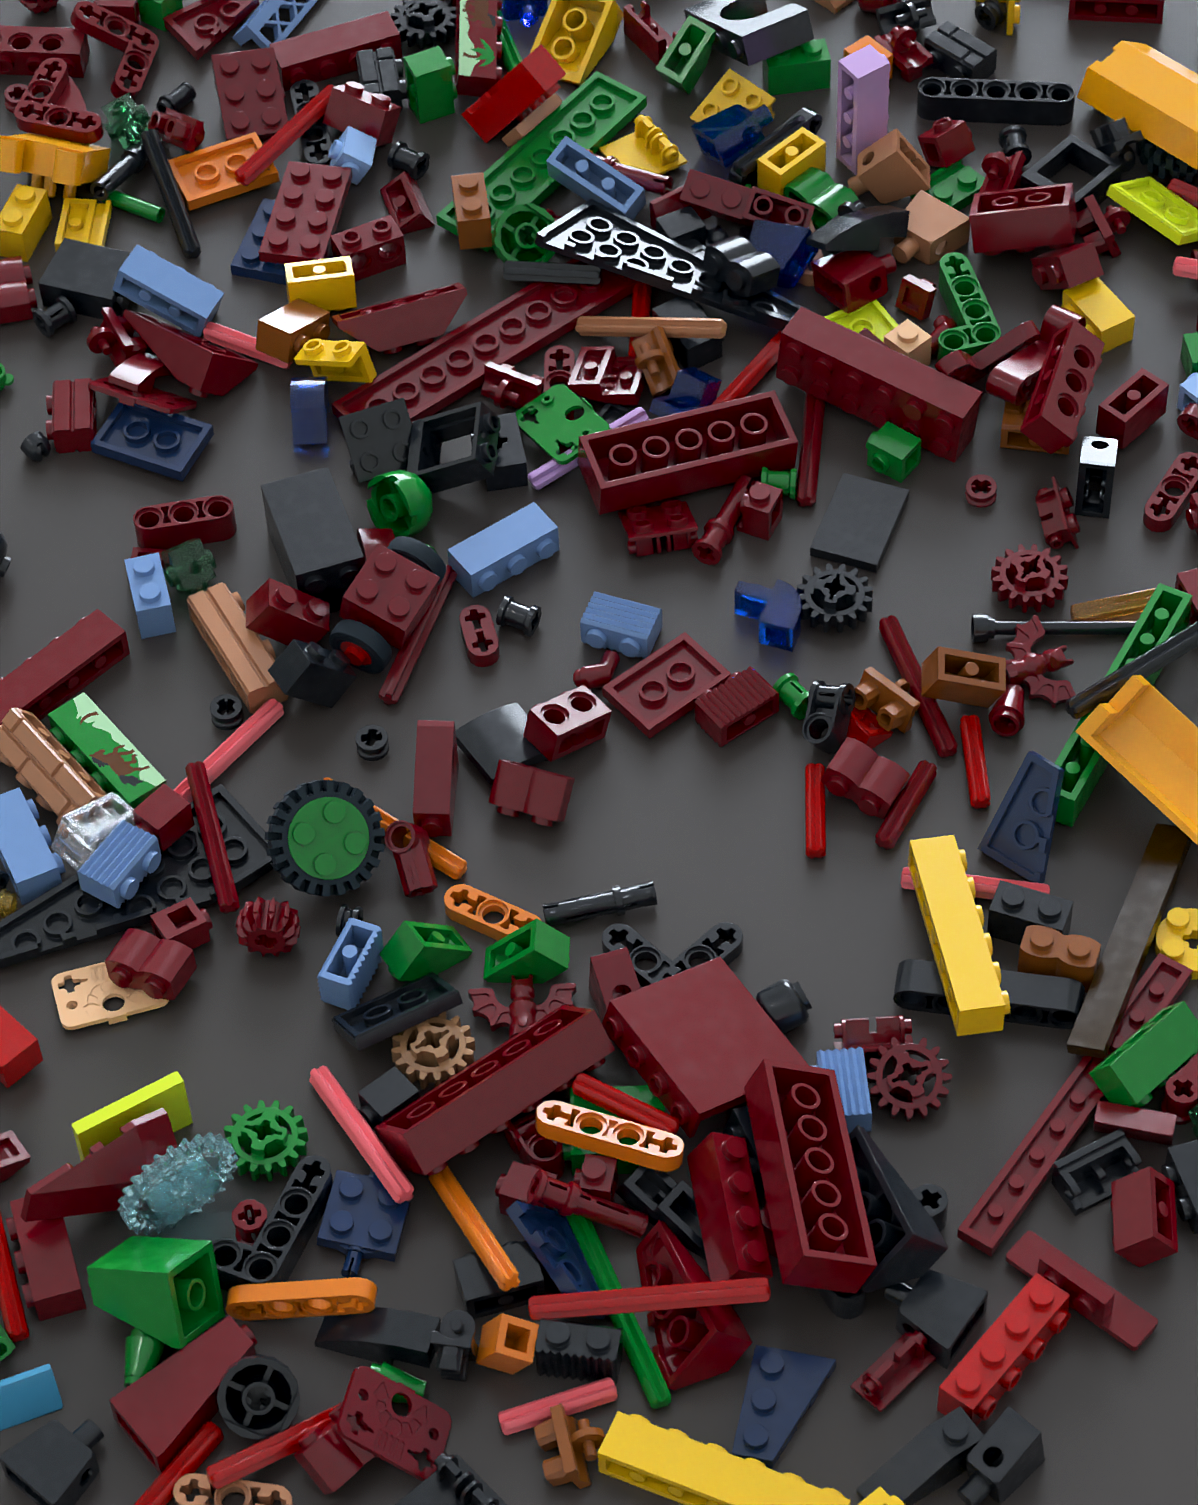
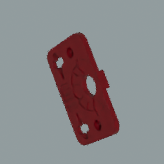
M109 377L92 380L88 384V388L119 398L120 403L132 407L138 404L163 413L176 414L195 409L197 406V402L192 399L153 387V390L135 392L108 382Z
M360 1366L352 1372L336 1427L339 1435L411 1476L424 1481L437 1470L434 1461L444 1452L452 1420L445 1409L416 1394L415 1390L400 1382L396 1383L370 1367ZM395 1394L402 1395L408 1402L409 1410L405 1417L398 1416L392 1409L391 1402ZM358 1413L360 1415L359 1422L367 1430H358L353 1434L351 1432V1424L347 1422V1417H353ZM424 1450L427 1452L426 1459L431 1462V1467H425L420 1471L418 1469V1461L411 1454H420Z

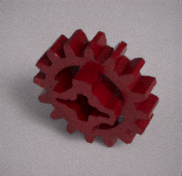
M1019 544L1018 552L1015 553L1010 549H1006L1005 558L997 556L995 566L991 570L992 592H998L997 600L1001 602L1008 599L1009 609H1013L1016 605L1022 606V613H1026L1029 607H1034L1036 612L1039 613L1041 612V606L1044 604L1049 608H1053L1055 599L1062 601L1064 590H1067L1068 567L1067 565H1061L1062 557L1060 555L1050 557L1051 549L1048 547L1042 552L1037 551V544H1033L1030 550H1025L1024 546Z
M907 1034L904 1044H900L893 1037L890 1040L891 1049L888 1050L881 1045L877 1048L880 1060L870 1058L868 1065L876 1070V1072L868 1073L867 1080L869 1083H875L876 1086L869 1090L870 1097L880 1096L881 1099L877 1108L882 1110L886 1106L891 1107L890 1117L893 1119L898 1115L899 1111L905 1112L907 1122L911 1121L913 1112H918L920 1117L925 1119L928 1115V1106L936 1111L940 1109L941 1104L937 1096L947 1098L949 1090L942 1086V1084L949 1083L952 1080L951 1074L942 1072L948 1066L949 1061L948 1059L938 1060L936 1058L940 1051L939 1046L931 1050L925 1048L927 1038L923 1037L919 1044H913L911 1034ZM909 1054L920 1056L926 1061H917L910 1058ZM892 1059L895 1069L894 1073L883 1079V1069ZM907 1070L910 1076L917 1075L914 1085H910L908 1080L901 1082L904 1071ZM932 1077H935L934 1088L926 1097L923 1084L931 1080ZM892 1095H901L907 1098L909 1102L897 1100Z

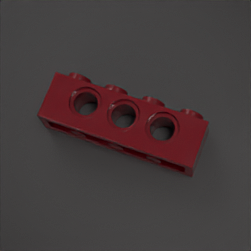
M0 25V74L34 76L39 65L44 60L60 58L66 62L70 77L84 78L90 55L87 34L76 28Z
M1076 320L1071 321L1052 335L1020 428V432L1049 454H1053L1063 446L1067 448L1075 441L1078 435L1076 429L1079 420L1086 411L1085 402L1087 396L1094 387L1093 378L1095 372L1102 363V358L1100 357L1105 343Z

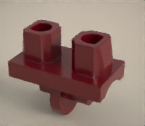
M897 25L889 33L875 36L874 40L893 54V65H896L901 70V77L907 82H912L922 77L924 67L933 63V55L916 41V32L910 26L901 27Z
M166 108L165 114L154 110L148 124L149 129H155L158 132L161 140L193 153L195 148L202 143L205 136L204 122L170 108Z
M1001 151L987 154L981 165L986 173V177L979 193L1019 188L1021 175L1023 174L1022 167L1026 160L1023 151H1018L1010 157H1005V154Z
M1093 194L1084 198L1087 208L1077 212L1078 220L1076 227L1080 235L1095 228L1098 229L1082 237L1084 242L1094 243L1097 254L1109 250L1112 258L1120 255L1121 251L1115 241L1113 232L1118 234L1126 232V226L1131 220L1128 210L1124 207L1109 205L1106 208V213L1103 215Z
M103 307L101 310L103 322L99 327L94 326L91 328L86 344L90 351L95 354L103 353L104 355H109L117 368L128 358L146 352L147 344L141 337H133L135 329L124 316H117L112 307Z
M489 361L484 365L485 379L481 395L494 399L496 407L504 409L509 405L520 409L544 391L545 379L535 374L532 376L524 375L517 372L514 366L506 363L498 365Z

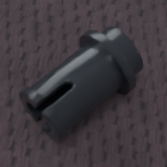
M183 82L168 95H161L156 108L164 114L166 108L179 112L185 105L196 99V92L189 83Z

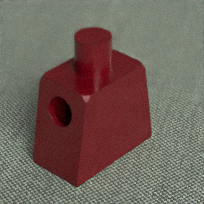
M844 251L811 261L815 291L847 314L885 295L888 291L887 275L897 270L895 259L889 253L877 258L868 251Z
M627 947L590 957L589 990L600 1019L603 1021L610 1000L640 989Z

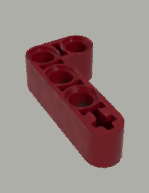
M1052 305L1044 316L1040 330L1041 337L1036 342L995 366L988 377L986 392L1016 406H1020L1031 399L1052 335L1073 320H1076L1086 328V317L1058 305Z

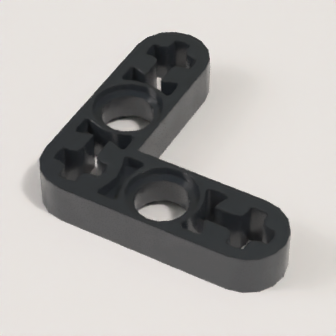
M722 922L713 926L673 961L626 924H612L602 934L603 953L625 947L621 943L612 945L613 940L617 942L626 940V947L630 952L638 982L642 987L692 968L689 963L695 958H704L710 961L721 957L729 965L743 950L742 930L739 926L730 922ZM719 939L726 941L719 946ZM729 939H733V943H732V944H730V943L727 942V941H728ZM648 958L653 960L656 966L651 970L645 971L637 968L635 964L641 959Z

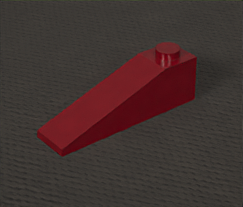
M161 1108L128 1122L120 1128L122 1135L106 1146L99 1141L89 1148L90 1154L74 1167L66 1163L26 1190L20 1216L23 1221L30 1222L146 1207L159 1200L171 1198L177 1193L184 1165L166 1110Z
M659 1220L636 1248L642 1287L710 1281L709 1277L663 1221ZM731 1305L651 1311L646 1314L648 1326L655 1329L657 1345L652 1347L653 1356L668 1388L671 1390H677L728 1372L753 1343L738 1314Z

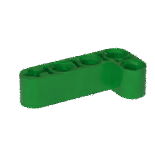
M951 252L945 254L940 259L938 286L951 318L955 320L957 327L944 330L939 335L937 362L956 350H962L973 356L1001 337L1000 327L969 259L962 253Z

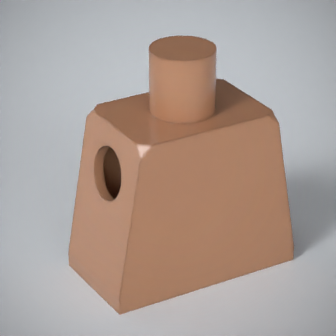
M896 128L858 154L857 175L848 179V186L857 196L870 191L880 203L886 204L917 194L920 190H929L930 166Z
M920 190L905 208V210L910 211L907 237H894L895 247H893L892 253L900 263H906L914 257L926 265H933L945 254L954 252L969 242V217Z

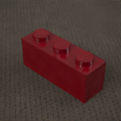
M1069 0L1068 20L1162 24L1165 0Z
M25 1197L9 1201L13 1217L6 1218L11 1242L19 1240L21 1250L14 1251L19 1275L27 1273L29 1283L22 1285L27 1308H36L39 1321L87 1309L64 1217L24 1222L20 1216Z

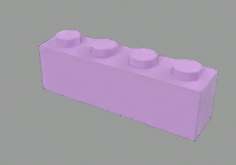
M871 45L838 60L836 157L855 175H857L858 154L887 134L889 119V72L891 66L887 57L880 54Z

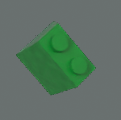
M131 1236L87 1267L88 1284L91 1288L94 1306L174 1349H182L225 1316L212 1241Z

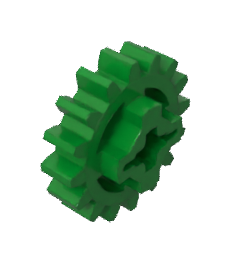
M259 1100L257 1109L252 1110L246 1104L243 1106L245 1113L243 1116L233 1113L231 1115L233 1126H224L225 1139L222 1140L229 1166L236 1165L238 1175L242 1176L247 1171H250L252 1181H256L260 1174H266V1178L270 1182L273 1181L275 1172L279 1171L282 1176H288L287 1166L296 1167L300 1162L299 1155H307L306 1142L309 1141L307 1128L304 1126L302 1115L295 1116L291 1105L281 1110L278 1100H275L271 1107H265L264 1101Z

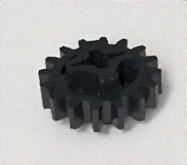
M402 0L403 6H394L395 13H391V18L400 33L401 42L407 40L408 47L411 48L415 44H419L420 49H424L425 45H431L434 48L437 46L436 42L448 43L447 36L455 37L456 6L452 7L451 0Z
M831 564L826 565V571H821L817 567L813 568V577L804 574L802 576V584L797 585L796 608L801 610V619L811 618L810 627L815 628L821 624L826 633H828L831 627H836L838 633H842L843 626L848 625L853 630L856 629L857 620L865 622L867 620V612H872L873 587L868 586L867 576L858 578V569L856 568L846 572L845 564H841L838 570H833Z

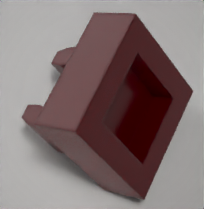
M911 274L903 277L895 307L923 321L930 315L937 290L936 284L925 278L920 280Z

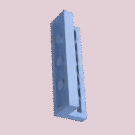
M263 0L232 38L240 46L252 38L260 48H268L271 43L259 31L262 27H273L275 40L272 43L285 40L318 0H306V3H298L295 0ZM278 8L289 9L290 22L280 21Z

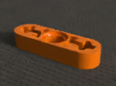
M466 884L454 885L444 895L445 912L451 920L497 941L535 919L541 921L535 914ZM463 900H467L468 904L462 903ZM455 902L462 903L459 907L455 906ZM490 912H499L504 916L502 921L495 924L488 923L483 918Z

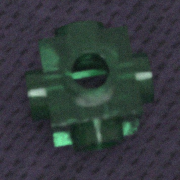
M129 93L101 107L108 121L103 124L111 141L118 139L123 149L138 144L142 139L141 133L144 130L149 131L146 124L150 121L149 114L143 104L139 106L135 104Z
M200 538L187 540L161 552L166 568H163L164 576L170 587H176L177 591L188 590L190 595L207 589L209 587L207 581L217 577L213 570L217 568L214 556L209 549H204Z

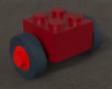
M406 536L394 538L387 548L378 543L343 595L339 616L345 620H341L332 630L329 637L331 648L343 652L350 659L349 665L370 674L382 672L392 657L390 645L402 650L435 599L438 585L446 573V566L441 557L426 544Z

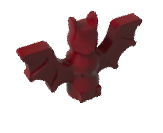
M1034 615L1025 624H1017L1015 628L1016 637L1013 641L1008 642L1005 648L1014 657L1013 660H1006V685L1026 684L1029 688L1030 700L1033 698L1045 699L1053 708L1058 704L1066 703L1068 699L1076 695L1071 683L1068 680H1050L1045 678L1044 674L1046 672H1057L1060 668L1074 664V660L1066 659L1063 653L1067 650V646L1063 645L1055 649H1048L1042 654L1032 653L1031 648L1043 639L1045 633L1038 616Z
M529 974V978L515 979L514 975L511 976L510 998L513 1002L509 1007L499 1003L491 988L468 990L469 999L474 1003L472 1008L473 1016L486 1019L490 1024L492 1032L500 1027L510 1028L509 1039L560 1006H573L572 998L577 992L575 983L554 984L550 988L547 999L542 1004L536 1005L533 1001L535 989L533 987L532 974Z

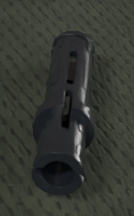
M142 139L133 148L126 149L121 154V159L91 184L90 191L93 196L100 189L102 190L96 197L97 200H106L133 173H139L145 167L148 157Z
M653 881L623 888H620L619 885L612 886L609 891L559 902L542 904L546 924L552 927L607 914L617 913V916L625 915V911L657 905L658 903Z

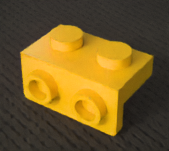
M309 339L294 357L296 365L310 366L315 380L371 383L377 376L365 342Z

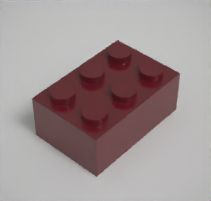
M1073 183L975 193L969 213L974 253L983 252V255L992 256L1000 254L1003 250L1016 249L1017 252H1028L1038 246L1049 245L1050 248L1058 249L1068 246L1069 243H1074L1078 219Z

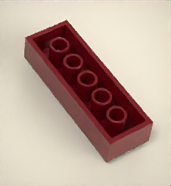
M804 307L799 308L781 332L776 378L784 381L786 384L810 393L815 398L835 405L849 414L872 423L878 428H882L888 421L921 438L922 448L954 463L974 437L982 391Z
M775 390L579 436L577 463L598 513L601 515L734 483L741 475L751 478L761 476L762 467H768L769 471H783L795 468L798 440Z
M562 1005L375 1126V1129L387 1151L401 1169L421 1175H435L448 1166L447 1161L458 1153L463 1155L477 1148L480 1145L479 1139L490 1132L495 1134L509 1127L512 1123L511 1118L520 1112L527 1113L536 1109L543 1103L542 1098L552 1091L559 1092L571 1086L574 1082V1077L584 1070L592 1071L606 1062L605 1056L615 1051V1048L595 1010Z
M763 1059L744 1086L782 1283L856 1294L877 1267L835 1070Z

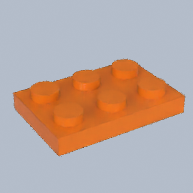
M256 132L168 160L181 196L189 211L279 182V173L274 163H271L248 186H243L235 180L234 172L263 145Z

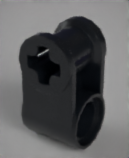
M816 680L810 687L802 734L809 743L825 753H836L847 738L851 713L856 700L855 689L852 684L843 683L841 686L826 685L824 681ZM828 728L827 734L821 738L822 732Z

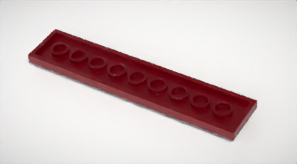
M576 259L566 262L570 264H587ZM601 268V282L598 285L533 282L376 376L371 383H365L331 404L332 413L338 418L404 398L411 423L412 421L432 416L484 384V365L489 361L498 365L506 363L514 366L573 330L579 317L596 316L632 294L637 281Z

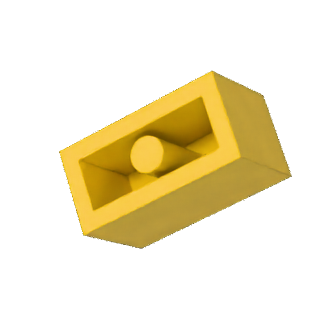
M801 127L757 159V188L784 196V186L810 167L825 171L826 142L804 127Z
M16 184L0 212L1 257L21 256L22 261H29L53 218L46 189Z
M350 256L284 264L289 303L299 298L327 311H342L347 308L357 307L355 278Z
M1099 277L1063 290L1061 307L1086 317V329L1105 343L1102 354L1133 340L1135 315Z

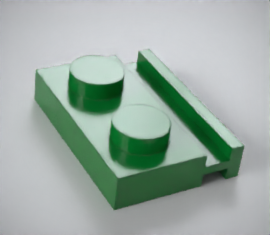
M960 159L947 168L942 167L930 174V189L924 192L959 211L972 203L974 194L979 193L985 178L969 165L964 166L961 164Z

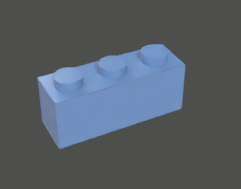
M567 136L562 139L546 160L548 175L586 201L592 199L634 220L646 204L643 187Z
M138 244L118 270L112 289L197 337L202 336L204 327H206L208 322L212 321L218 312L224 292L215 288L212 284L202 281L183 268L175 266Z
M533 502L447 549L448 562L457 573L456 580L474 598L485 591L492 590L497 584L522 573L526 568L542 559L551 557L555 552L559 551L558 527Z
M19 787L0 794V860L6 873L9 875V879L21 904L24 905L62 883L60 874L65 873L66 870L58 851L51 853L49 849L53 844L46 826L42 825L39 827L36 822L40 817L33 799L26 800Z

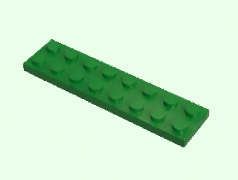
M598 71L590 76L558 108L484 172L491 233L496 220L505 210L518 204L524 205L525 203H532L538 206L561 185V183L548 175L546 160L565 136L583 148L592 150L595 154L600 147L604 146L647 106V96ZM452 201L436 215L437 225L458 236ZM483 247L481 249L488 252L492 247Z

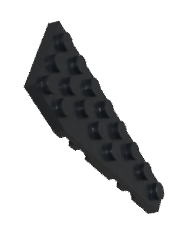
M220 784L211 789L236 891L238 892L273 870L271 865L273 861L270 856H267L266 848L269 847L268 840H265L263 828ZM193 801L190 804L195 825L164 852L160 850L161 862L158 868L153 873H148L142 882H139V888L134 897L130 900L125 899V902L121 903L120 908H116L81 890L76 873L0 921V969L151 923L150 915L191 897L198 908L218 902Z

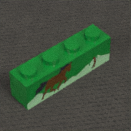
M83 692L48 714L51 725L49 731L113 799V809L120 816L125 814L135 825L132 810L163 784L167 785L166 780Z

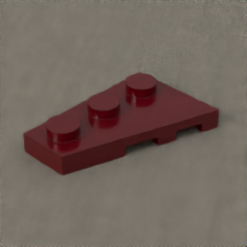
M199 0L164 17V26L199 60L259 6V0Z

